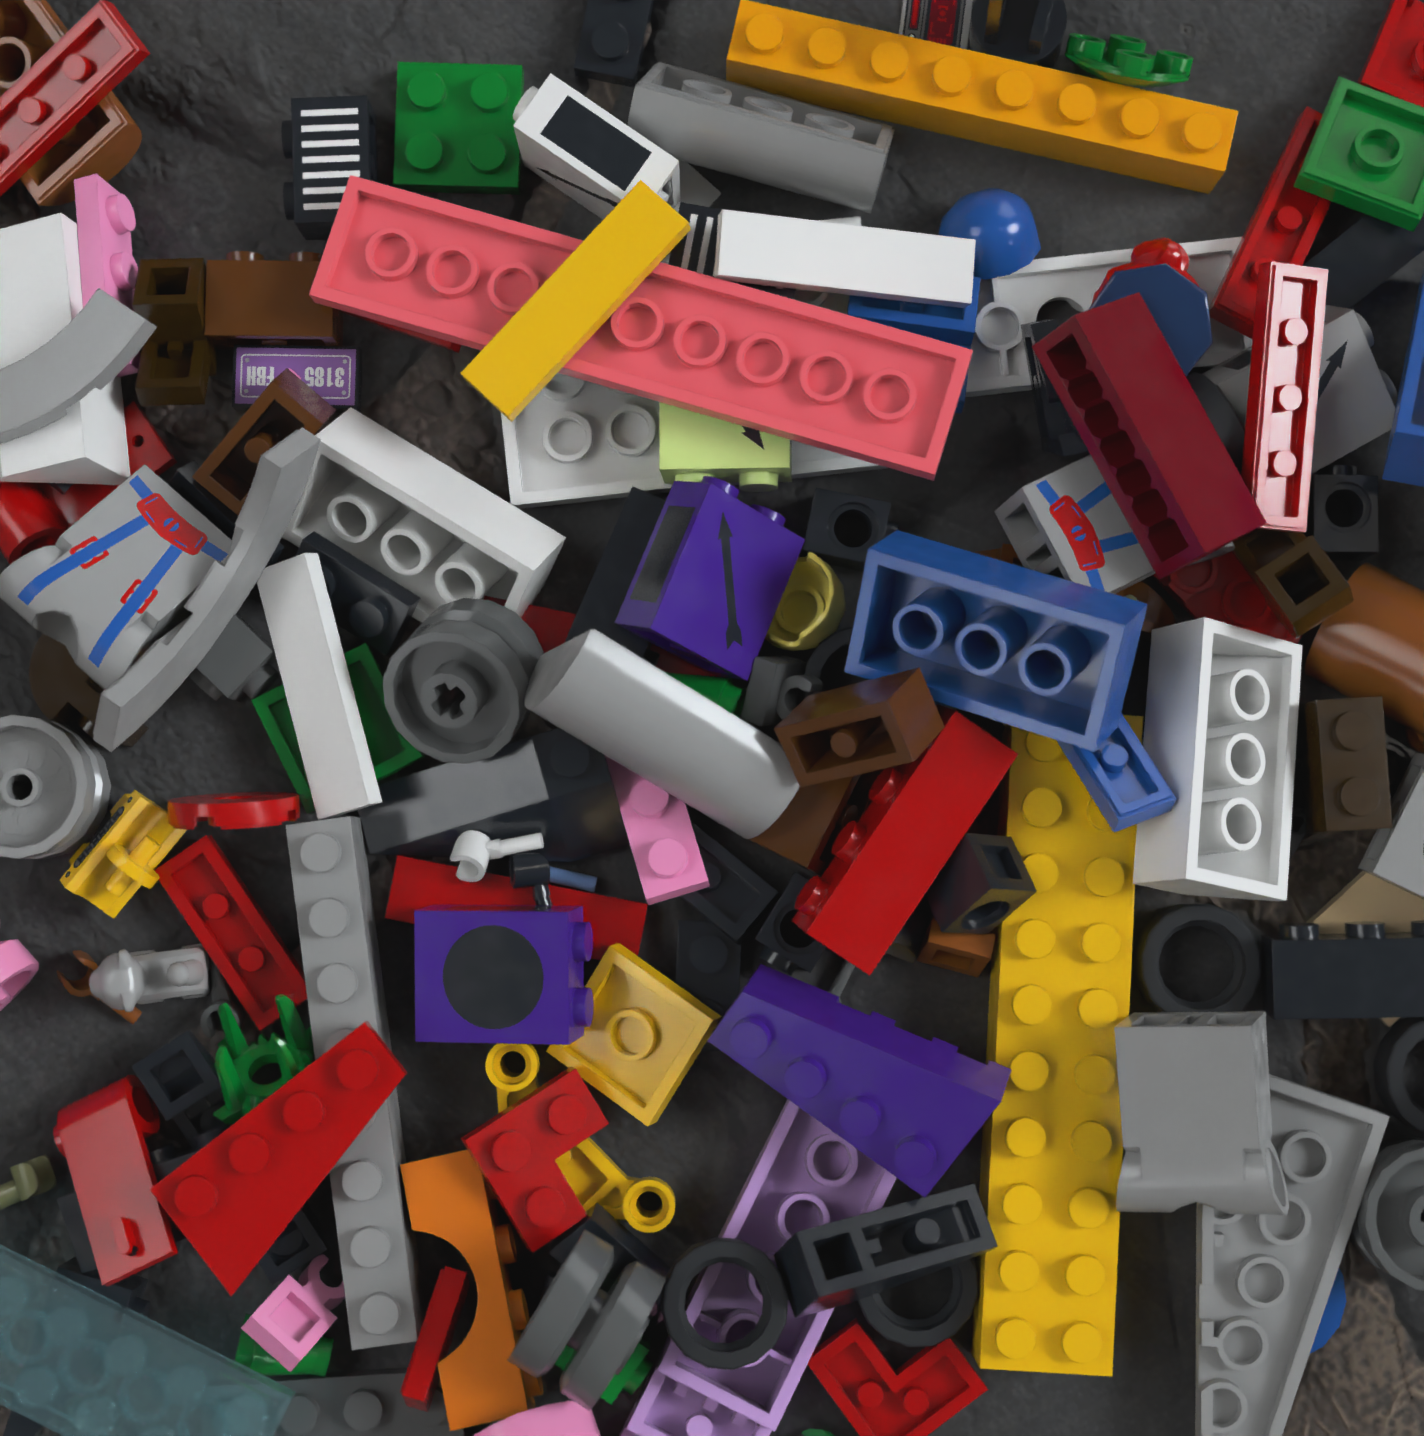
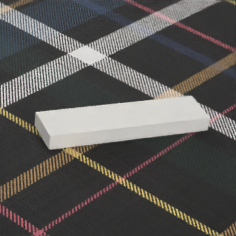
M722 209L718 215L714 277L731 282L966 308L972 304L976 240Z
M303 553L264 568L257 581L317 818L318 820L329 819L381 803L382 798L318 553Z

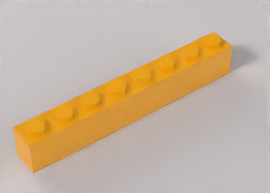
M740 0L726 59L727 81L829 109L1205 194H1210L1225 173L1238 116L1237 110L750 0Z

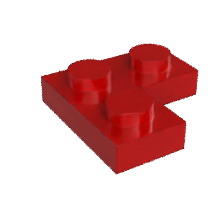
M569 1067L461 1138L524 1244L531 1252H535L588 1216L555 1162V1159L609 1124L577 1069Z
M857 1318L815 1348L808 1362L810 1369L859 1436H928L988 1390L983 1380L951 1337L933 1346H926L894 1370Z

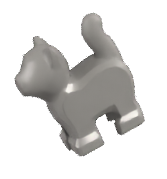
M202 944L182 946L181 949L161 952L145 950L128 953L126 949H122L118 953L107 956L97 969L91 973L89 979L90 990L93 996L102 1000L109 1007L116 1010H125V1012L133 1011L136 1003L163 1002L164 999L182 997L183 999L206 997L211 992L209 954Z

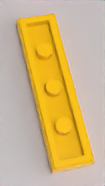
M640 180L460 374L512 422L691 230L689 222Z

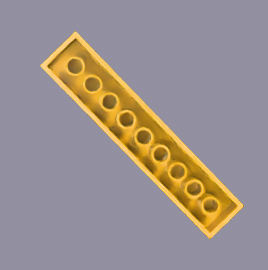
M1123 715L1142 744L1143 716ZM1003 723L1005 728L1002 734V743L1019 755L1000 781L997 835L1012 837L1037 892L992 931V934H996L991 955L986 1065L990 1060L1012 1070L1000 1104L985 1121L982 1129L979 1198L998 1247L976 1256L979 1294L973 1309L971 1353L980 1369L1112 1377L1120 1212H1117L1116 1195L1123 1158L1114 1027L1129 1016L1135 900L1133 871L1137 824L1113 832L1057 740Z

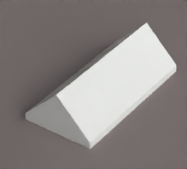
M62 213L0 229V369H3L45 345L83 309L77 224ZM116 376L101 390L95 387L82 399L66 409L67 415L31 434L0 444V482L121 485L127 480L131 474L121 378Z

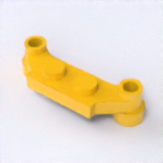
M497 1043L487 1055L485 1068L489 1080L497 1089L498 1113L540 1087L537 1079L540 1065L539 1056L532 1044ZM515 1051L524 1057L526 1066L523 1072L513 1073L506 1068L504 1058L507 1052ZM590 1137L555 1159L585 1211L598 1203L615 1219L627 1220L634 1229L644 1233L658 1232L671 1222L676 1205L675 1195L671 1187L665 1181L656 1177L636 1178L627 1176ZM644 1192H654L660 1196L662 1204L656 1210H646L639 1204L638 1197Z

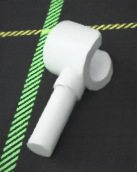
M468 830L463 832L456 840L450 860L460 861L456 872L458 879L466 882H476L483 878L489 860L544 848L541 832L504 840H491L484 833Z

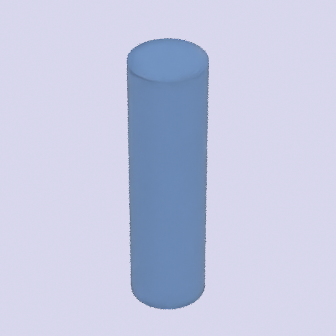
M550 866V883L589 892L595 891L598 877Z

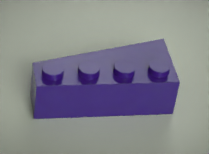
M760 964L707 1040L924 1198L1000 1104L1012 1070L990 1060L986 1065L957 1053L959 1047L936 1037H933L931 1042L894 1026L896 1020L875 1011L868 1015L839 1003V996L763 964Z

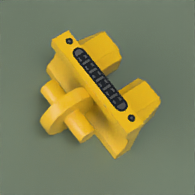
M135 789L131 794H124L110 810L111 818L90 843H83L69 860L70 868L60 879L66 889L87 899L113 919L141 885L149 889L155 885L160 878L154 871L155 868L187 831L185 829L173 828L168 823V812Z

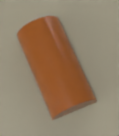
M0 0V97L69 31L47 0ZM111 91L19 179L38 205L57 206L75 200L74 179L97 173L108 182L129 163L137 152L142 140L141 130L113 91Z
M1366 562L1347 581L1351 587L1354 601L1322 622L1306 659L1305 675L1349 698L1382 696L1384 716L1424 736V590Z

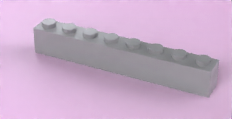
M347 816L285 825L315 1060L365 1021L370 1023L392 1052L365 838L361 820L359 817ZM397 1087L329 1172L352 1350L417 1341L426 1315L416 1234L411 1226L400 1164L406 1163Z

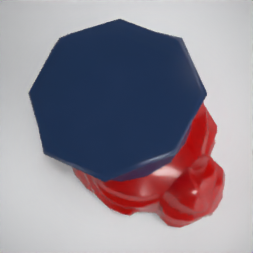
M1165 237L1143 241L1134 247L1130 256V263L1108 270L1101 286L1094 293L1092 304L1088 310L1140 292L1185 376H1187L1213 343L1207 292L1201 289L1195 279L1187 272L1190 260L1181 245Z

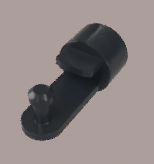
M975 0L970 24L969 49L1052 69L1059 57L1067 24V11L1064 0Z

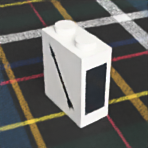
M550 73L540 89L535 86L530 87L519 100L513 113V119L516 121L513 127L523 165L601 219H604L640 180L673 209L680 201L679 160Z

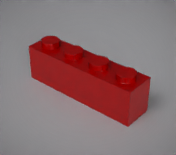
M938 704L936 707L945 726L944 729L914 762L897 765L895 768H885L880 773L869 791L868 797L872 800L871 804L858 823L851 821L842 829L832 847V854L835 855L834 859L821 878L816 875L805 884L795 902V909L798 912L792 922L806 934L868 975H871L1019 755L956 710Z

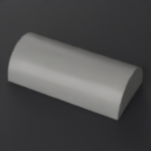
M662 62L656 63L635 84L627 126L679 161L870 214L895 129H892L893 126Z
M590 629L542 654L532 672L524 697V705L527 709L745 839L754 838L768 829L783 813L800 787L780 743L595 629Z

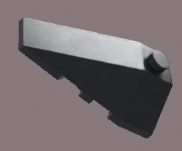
M561 728L508 743L494 756L470 764L448 762L380 784L378 787L382 802L358 810L370 854L450 857L456 840L463 832L468 830L484 833L491 840H504L541 832L544 848L521 853H539L548 861L573 862L630 845L606 755ZM506 855V856H504L503 858H499V859H508V860H509V856H510V855Z

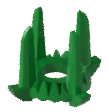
M284 994L277 995L275 1001L285 1037H281L276 1032H272L270 1039L263 1034H259L257 1043L251 1041L247 1044L229 1005L226 1002L219 1005L218 1014L225 1038L217 1044L219 1048L216 1052L215 1067L225 1105L214 1112L213 1115L227 1125L237 1122L315 1061L313 1057L314 1047L311 1026L307 1030L305 1029L294 1002ZM269 1063H279L282 1077L279 1080L268 1085H259L252 1081L253 1074L257 1069Z

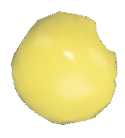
M808 552L807 556L798 557L765 637L771 645L789 651L816 648L820 642L837 631L846 611L843 584L833 569L816 554Z

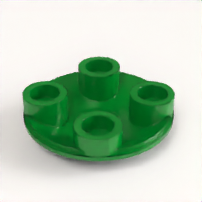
M1070 33L1065 50L1067 58L1095 77L1104 81L1140 89L1165 87L1188 81L1194 59L1190 55L1170 50H1157L1156 56L1144 53L1147 44L1145 40L1120 34H1110L1108 45L1105 46L1106 41L1101 38Z

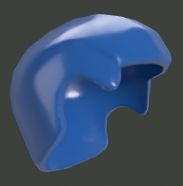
M988 188L961 197L943 216L939 226L938 235L976 240L973 275L981 277L983 280L1010 275L1029 265L1041 250L1036 223L1029 205L1017 194L1002 189Z

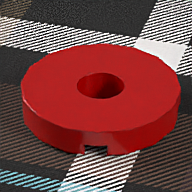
M290 792L218 793L167 800L168 823L176 829L194 830L197 827V822L208 821V825L221 827V830L282 825L284 821L295 822L300 817L299 795Z

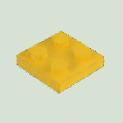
M617 943L608 947L585 986L590 987L593 993L594 1009L591 1026L584 1027V1035L569 1045L550 1044L546 1052L566 1067L576 1068L582 1079L648 1127L658 1121L722 1016L622 944Z

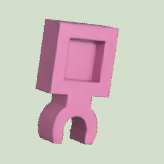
M324 1254L315 1257L301 1273L298 1282L288 1275L241 1327L245 1333L289 1372L296 1367L336 1321L337 1317L329 1310L336 1308L345 1298L343 1281L338 1287L333 1288L325 1285L320 1279L319 1272L329 1260Z

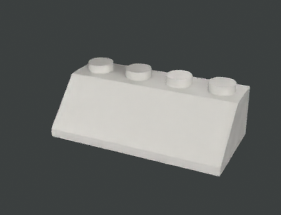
M351 407L315 435L321 441L303 493L282 536L284 539L299 547L302 540L315 531L419 596L420 601L412 617L422 623L441 605L462 598L484 600V595L507 600L504 607L514 611L520 618L523 616L529 604L532 605L545 585L566 539L565 536Z
M1206 617L1152 629L1143 747L1177 799L1170 812L1137 824L1133 884L1182 895L1287 901L1303 645Z

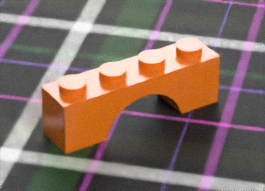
M468 1150L400 1164L412 1230L436 1235L456 1247L470 1265L477 1285V1311L469 1333L456 1350L437 1363L450 1431L506 1419L517 1413L536 1408L534 1397L543 1395L542 1377L535 1378L507 1361L521 1336L520 1330L525 1329L530 1318L523 1289H512L508 1264L517 1262V1251L510 1224L500 1225L495 1202L497 1197Z

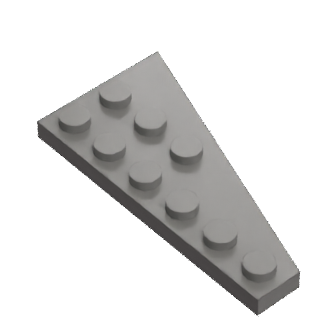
M1269 1074L1272 1119L1271 1142L1276 1150L1285 1178L1289 1212L1288 1215L1228 1214L1213 1207L1197 1203L1195 1436H1282L1390 1116Z

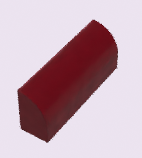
M1140 292L1078 313L1031 346L1158 579L1198 561L1267 523Z

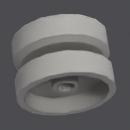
M19 715L1 717L0 856L45 860L73 852L93 837L107 814L111 783L105 759L88 737L65 724ZM32 784L31 794L26 798L25 786Z

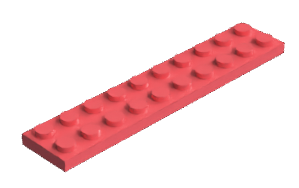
M350 175L309 295L315 303L482 350L584 240ZM660 262L558 373L934 481L972 359L973 350Z

